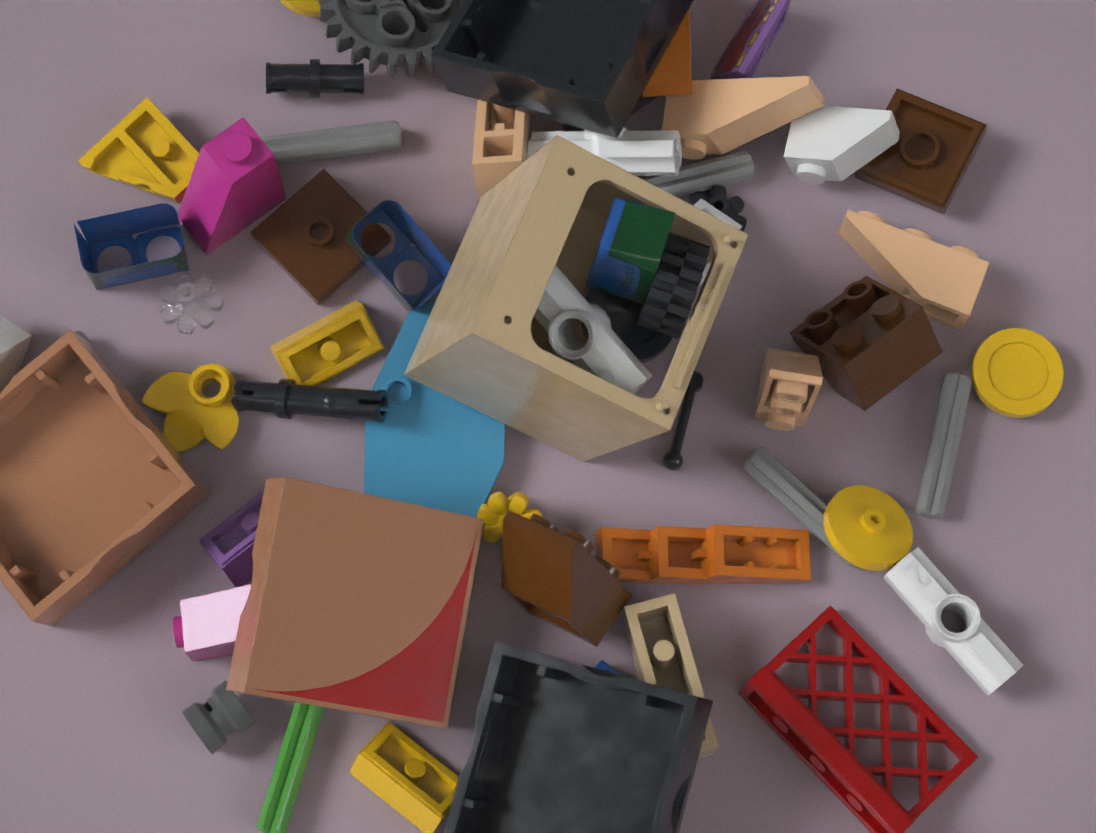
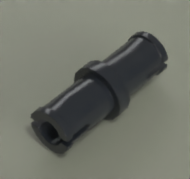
M310 59V64H271V62H266V94L310 93V98H320V93H359L364 95V63L355 65L320 64V59Z

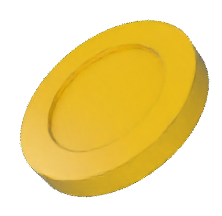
M1008 328L989 336L977 350L971 365L972 384L981 401L994 412L1012 418L1030 417L1045 410L1060 392L1064 377L1063 364L1056 348L1042 335L1023 328Z
M865 485L845 487L835 494L825 508L823 525L830 544L840 556L859 568L870 571L889 570L900 562L912 547L913 529L906 512L897 501L879 489Z

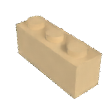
M675 593L624 606L622 622L638 679L705 698ZM710 715L698 759L714 755L719 748Z

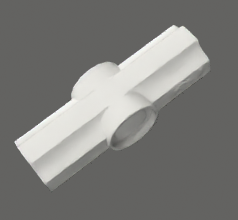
M623 127L618 138L586 129L584 131L532 132L531 139L528 141L527 158L531 157L558 135L635 176H678L682 164L680 133L677 130L628 131V129Z
M555 265L534 315L548 332L549 343L553 350L561 357L573 360L579 368L635 394L647 383L652 374L611 329L610 318L606 311L596 304L588 303ZM574 318L582 321L587 327L589 334L587 343L580 342L572 333L571 325Z
M919 547L910 552L884 575L883 579L925 625L926 633L930 640L937 646L945 648L987 696L1024 666L981 618L980 610L976 603L968 596L960 594ZM943 610L955 611L962 617L964 621L963 632L954 633L944 627L941 622Z

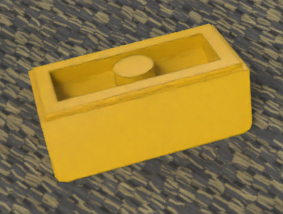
M358 300L343 306L270 346L287 379L295 380L297 385L317 386L386 349L366 309Z
M390 721L359 752L350 769L352 776L423 833H435L449 815L459 778L457 774Z

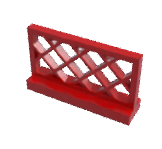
M831 605L768 664L756 672L738 693L870 833H904L978 758L959 736ZM826 624L842 639L843 656L816 654V633ZM807 643V654L796 653ZM852 650H853L859 657H852ZM785 662L807 663L808 689L789 688L775 672ZM816 664L843 666V692L817 690ZM852 666L872 669L879 677V694L853 692ZM889 688H890L896 695H889ZM801 699H808V707ZM817 700L844 701V728L826 727L817 717ZM853 702L880 704V730L854 728ZM889 704L907 705L916 715V732L890 731ZM926 726H927L933 733H926ZM837 737H845V745ZM854 738L881 740V766H864L855 757ZM890 740L917 742L918 769L891 767ZM927 743L944 744L959 761L949 771L928 769ZM874 776H882V784ZM892 777L918 778L919 800L908 811L892 795ZM928 779H939V781L928 790Z

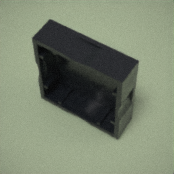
M464 0L431 54V57L449 92L618 138L694 0Z
M496 641L476 712L473 746L468 761L458 778L444 833H679L713 700Z

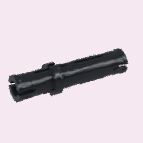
M281 378L278 383L238 379L234 385L235 390L242 391V395L233 394V406L236 411L276 413L277 417L291 419L294 414L373 420L382 423L387 415L386 411L380 410V407H388V396L385 390L378 389L376 391L297 385L295 380Z

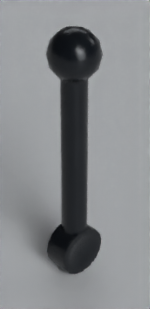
M697 371L693 372L685 392L671 451L663 458L665 467L671 471L678 470L683 464V458L680 453L695 393L702 388L704 380L703 376Z

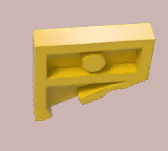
M146 97L82 156L78 162L89 172L180 203L184 198L199 152L156 105Z

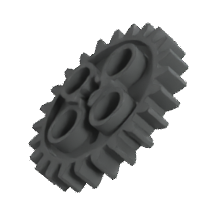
M319 0L320 21L326 22L325 36L327 38L337 37L336 51L340 53L351 48V63L355 65L363 58L368 59L370 73H373L380 64L386 65L389 77L394 76L397 67H404L407 75L413 77L415 65L421 64L428 73L433 72L434 62L431 54L464 1L368 0L370 2H361L357 0ZM425 7L437 8L438 10H430ZM388 32H398L402 35H392Z

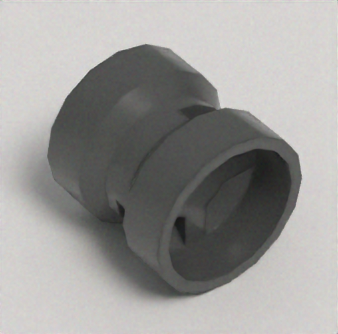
M226 680L212 690L211 698L206 703L195 702L182 711L193 730L212 755L226 745L229 734L234 732L243 733L256 724L235 692L226 691Z

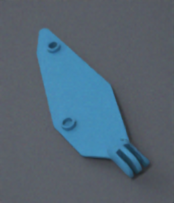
M434 300L408 313L373 385L372 390L377 391L379 389L387 392L388 407H380L381 411L387 412L383 423L373 420H366L364 493L477 518L478 510L481 504L486 503L504 464L505 424L404 375L436 302Z

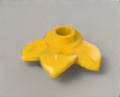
M214 363L204 364L197 367L191 374L175 371L169 372L156 380L147 389L142 398V403L147 407L167 414L164 421L163 435L177 452L191 450L198 446L205 438L214 447L224 450L238 432L239 416L232 404L233 394L237 393V390L234 389L236 381L232 373L222 365ZM210 383H217L221 386L220 392L214 397L203 395L204 388Z

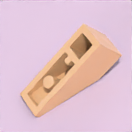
M810 76L692 80V94L666 96L661 130H677L680 133L682 158L700 160L705 155L725 154L823 107L824 97Z
M477 99L472 167L480 201L482 195L528 159V141L531 139L530 114Z

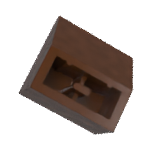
M868 276L848 285L842 294L822 309L809 314L802 324L789 332L793 341L804 354L818 356L822 375L837 394L864 411L943 353L923 306Z
M509 510L503 518L501 588L527 613L597 647L632 596L617 580L620 572L604 559L593 556L590 553L594 548L593 544L581 534L571 529H567L564 534L559 533V530L552 523L537 514H532L530 519Z

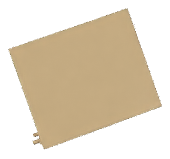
M557 135L482 195L404 375L582 462L670 431L748 234ZM616 197L675 212L670 233L710 246L706 265L710 262L711 265L659 392L652 398H640L579 368L573 360L561 357L550 345L548 332L534 317L555 265L585 298L591 288L586 286V281L614 198ZM574 318L571 325L572 333L580 342L587 343L581 321Z

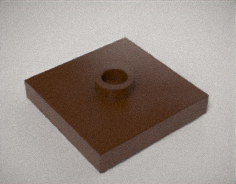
M897 88L886 110L893 112L900 131L899 140L855 171V178L944 215L987 131V124Z
M322 169L250 232L252 238L318 306L365 265V262L345 241V238L367 212L325 169ZM378 223L368 225L361 234L362 248L372 257L377 255L391 242L390 235Z

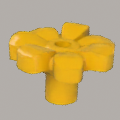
M495 492L490 495L488 504H481L477 518L484 519L483 523L486 524L482 531L483 538L489 543H495L500 537H503V518L509 510L530 519L532 514L542 517V513L536 508L526 509L529 497L522 492H516L508 498L502 492Z

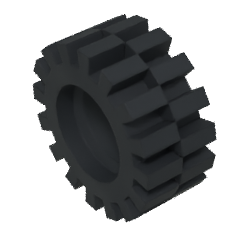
M669 232L656 274L638 316V326L676 339L680 337L703 276L702 273L707 263L710 246Z

